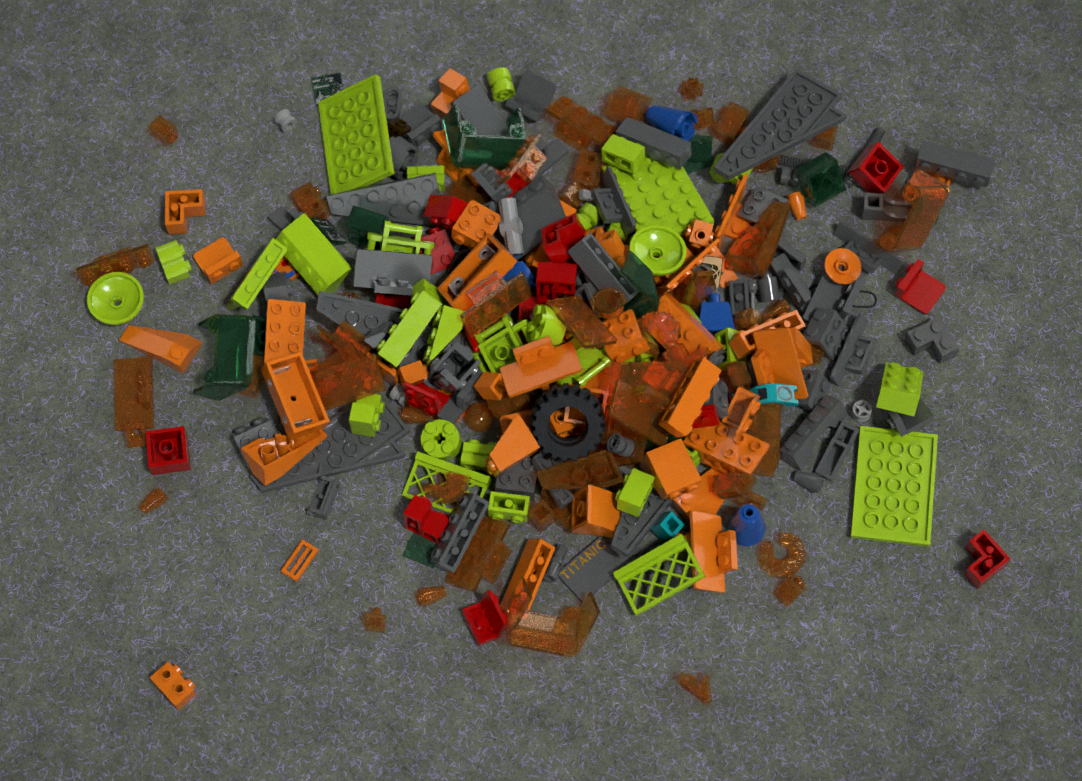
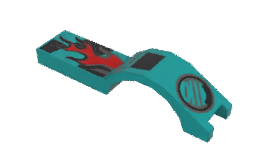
M764 384L749 390L761 396L759 399L761 405L768 403H780L788 407L799 405L798 400H795L794 392L797 391V386ZM728 393V394H727V395H728V404H729V405H730V403H731V401H732V399H733L735 393Z

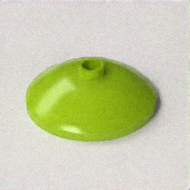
M649 225L641 228L633 235L629 246L630 256L634 264L642 271L657 276L669 275L677 271L683 265L687 253L683 238L673 229L663 225Z
M112 272L101 276L91 285L87 295V305L95 319L107 325H121L129 322L138 315L144 303V292L141 284L136 278L123 272ZM117 301L121 302L119 306L115 305Z

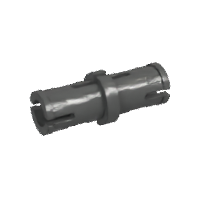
M563 544L556 545L547 571L544 574L546 581L551 583L556 581L560 569L564 566L563 561L568 552L567 546Z

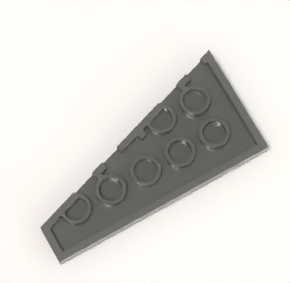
M436 173L327 195L330 212L334 215L444 227L441 224L436 225L429 222L430 219L423 216L429 196L441 195Z
M645 445L643 446L642 453L637 464V470L642 471L639 464L643 459L644 455L646 454V452L652 450ZM653 487L639 518L622 511L611 549L628 559L671 505L672 500L669 498L663 500Z

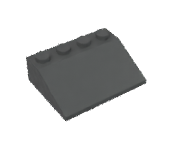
M543 175L510 197L516 198L518 217L523 224L521 237L524 254L516 260L543 243L541 228L566 217L555 186ZM499 206L496 208V213L500 214ZM498 227L494 233V238L505 247L504 237H502Z

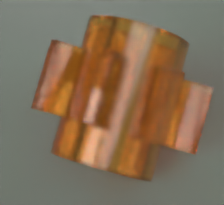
M688 77L687 82H682L681 94H686L687 100L689 98L696 100L698 95H703V83H699L698 78Z

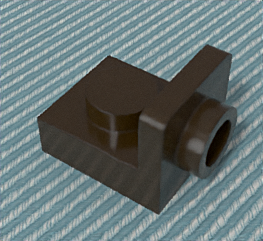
M400 118L389 121L387 124L389 139L392 136L395 138L401 136L403 138L405 133L410 132L412 129L406 121Z

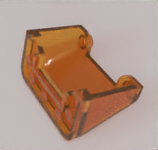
M919 169L907 181L902 191L904 200L912 205L905 221L898 227L891 225L888 232L883 233L879 237L875 246L884 251L919 249L925 243L949 196L950 190L948 185Z

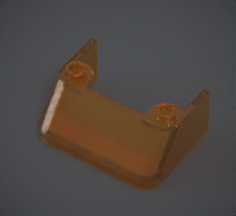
M520 578L508 603L506 637L509 644L515 647L565 657L576 656L600 614L592 592H588L581 607H567L561 616L557 617L527 610L532 595L525 578Z

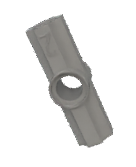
M504 198L498 201L501 221L499 222L500 233L504 237L506 249L513 256L515 254L521 256L524 254L521 237L523 224L518 217L516 198Z

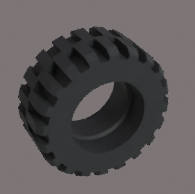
M563 383L561 387L554 385L550 391L545 390L542 392V396L536 399L535 406L532 407L530 418L531 434L541 447V451L544 454L549 453L550 458L556 460L559 457L563 462H567L568 458L578 461V457L583 456L585 458L589 456L590 451L594 452L598 448L597 444L601 443L603 439L605 414L602 404L599 403L595 394L592 395L586 387L582 389L578 384L569 386L568 383ZM562 407L577 408L586 417V427L575 437H560L550 429L549 419L551 414Z

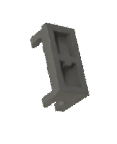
M485 163L471 174L498 205V201L508 197L513 190L492 166L488 168L489 165Z
M320 476L307 515L324 520L328 519L340 487L338 479Z

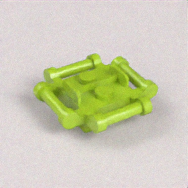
M391 221L384 222L383 235L368 232L367 234L368 250H375L376 241H380V251L419 254L420 248H424L423 254L431 255L435 243L421 241L422 226L393 224ZM396 231L415 234V238L389 236V232Z
M506 314L499 322L475 334L480 351L477 353L472 351L474 355L472 360L479 359L481 361L478 365L480 371L489 372L481 355H483L490 371L501 374L500 367L517 361L513 349L523 346L517 332L522 330L528 343L532 342L530 333L526 332L527 320L513 325L511 318ZM503 327H506L505 329H503V330L500 331L499 333L495 334L494 336H492L491 338H489V339L486 340L487 337L491 336L492 334H494L495 332L499 331V330L502 329Z
M571 324L565 332L562 342L559 345L555 344L556 347L560 346L571 336H574L570 341L574 344L583 370L558 380L557 384L560 387L563 386V383L585 386L586 382L605 367L609 368L612 365L611 360L607 357L601 334L593 324L585 326L582 332L578 331L575 325ZM592 336L603 348L598 350L589 337Z

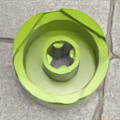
M535 305L532 321L528 322L526 332L530 333L531 341L549 336L553 347H556L555 344L559 345L566 332L567 326L563 325L564 319L567 320V313L564 310L550 306Z
M440 419L427 423L421 434V445L425 452L432 457L448 462L462 450V437L454 424L447 420ZM444 438L445 441H442L441 444H439L438 441Z

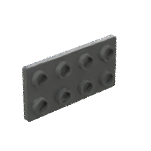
M357 249L353 286L372 288L374 293L412 296L413 285L423 278L428 282L430 281L432 256L428 254Z
M824 271L802 319L809 323L816 308L836 310L842 320H844L850 313L864 283L862 279L865 273L861 271L856 281L842 285L832 281Z

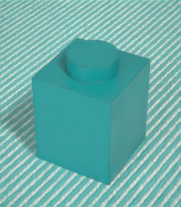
M672 511L663 513L651 530L661 541L669 540L676 536L684 524Z

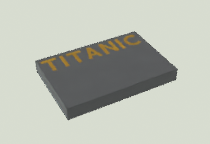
M600 536L562 568L557 576L584 603L615 577L613 572L627 564Z

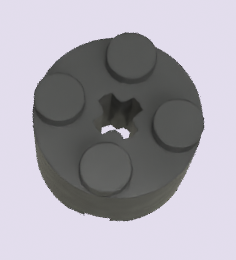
M392 136L389 140L394 167L393 176L401 180L404 178L402 175L407 170V167L415 166L419 157L416 154L417 152L420 153V149L401 136L396 138Z

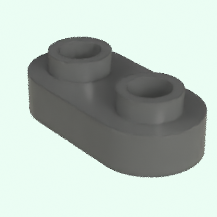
M389 87L385 90L383 96L387 122L400 117L402 105L401 90L397 87ZM396 96V99L393 100L390 99V97ZM389 112H394L393 115H388Z

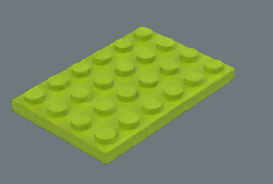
M374 74L318 102L331 194L367 187L394 174L380 76Z
M645 156V161L635 174L610 164L602 166L603 174L607 167H611L616 175L619 187L623 190V196L629 204L630 212L636 220L635 232L649 225H663L683 236L685 235L687 225L691 224L692 218L714 225L713 217L683 167L680 170L648 156Z
M860 426L850 538L930 547L938 434L910 432L901 437L894 429Z

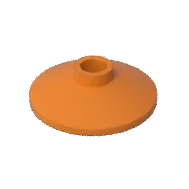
M838 248L827 255L824 268L827 276L832 281L846 285L853 283L859 277L861 262L852 251Z

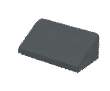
M748 279L729 281L730 307L733 320L749 316Z
M390 321L373 328L363 341L375 349L385 338L394 322Z

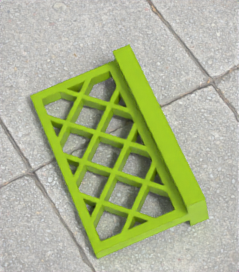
M270 239L230 298L225 309L231 311L241 307L247 310L288 248L276 239Z
M417 451L415 462L402 496L412 500L414 496L408 494L411 486L418 483L422 493L417 496L426 497L425 494L436 490L440 499L431 502L432 507L453 514L458 506L452 509L446 508L444 500L454 496L458 504L456 495L464 491L470 493L468 489L474 486L482 488L479 497L484 499L492 480L489 476ZM418 466L426 468L429 475L418 479L416 475ZM439 473L444 474L447 481L436 486L432 476ZM431 478L434 487L423 491L420 482ZM455 480H461L465 488L454 492L450 483ZM448 484L452 494L442 498L438 488Z
M682 534L613 572L636 616L706 577L689 546L690 544ZM686 549L689 554L687 562L677 560L679 552ZM665 560L672 561L669 572L660 570L661 564ZM676 563L685 565L682 576L673 573ZM689 566L696 568L699 575L693 578L686 577ZM648 570L655 571L652 582L643 580L644 573ZM658 573L668 575L665 585L656 583ZM672 576L681 578L680 584L676 588L669 587ZM630 580L638 581L635 592L628 590L625 583ZM642 582L651 585L648 595L638 593ZM654 586L664 588L662 596L658 598L652 597ZM637 596L647 598L645 605L637 609L635 605Z

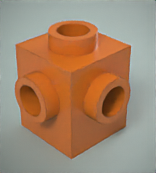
M692 218L691 224L687 225L685 230L686 240L690 242L691 246L701 248V245L707 247L708 243H711L713 239V224Z

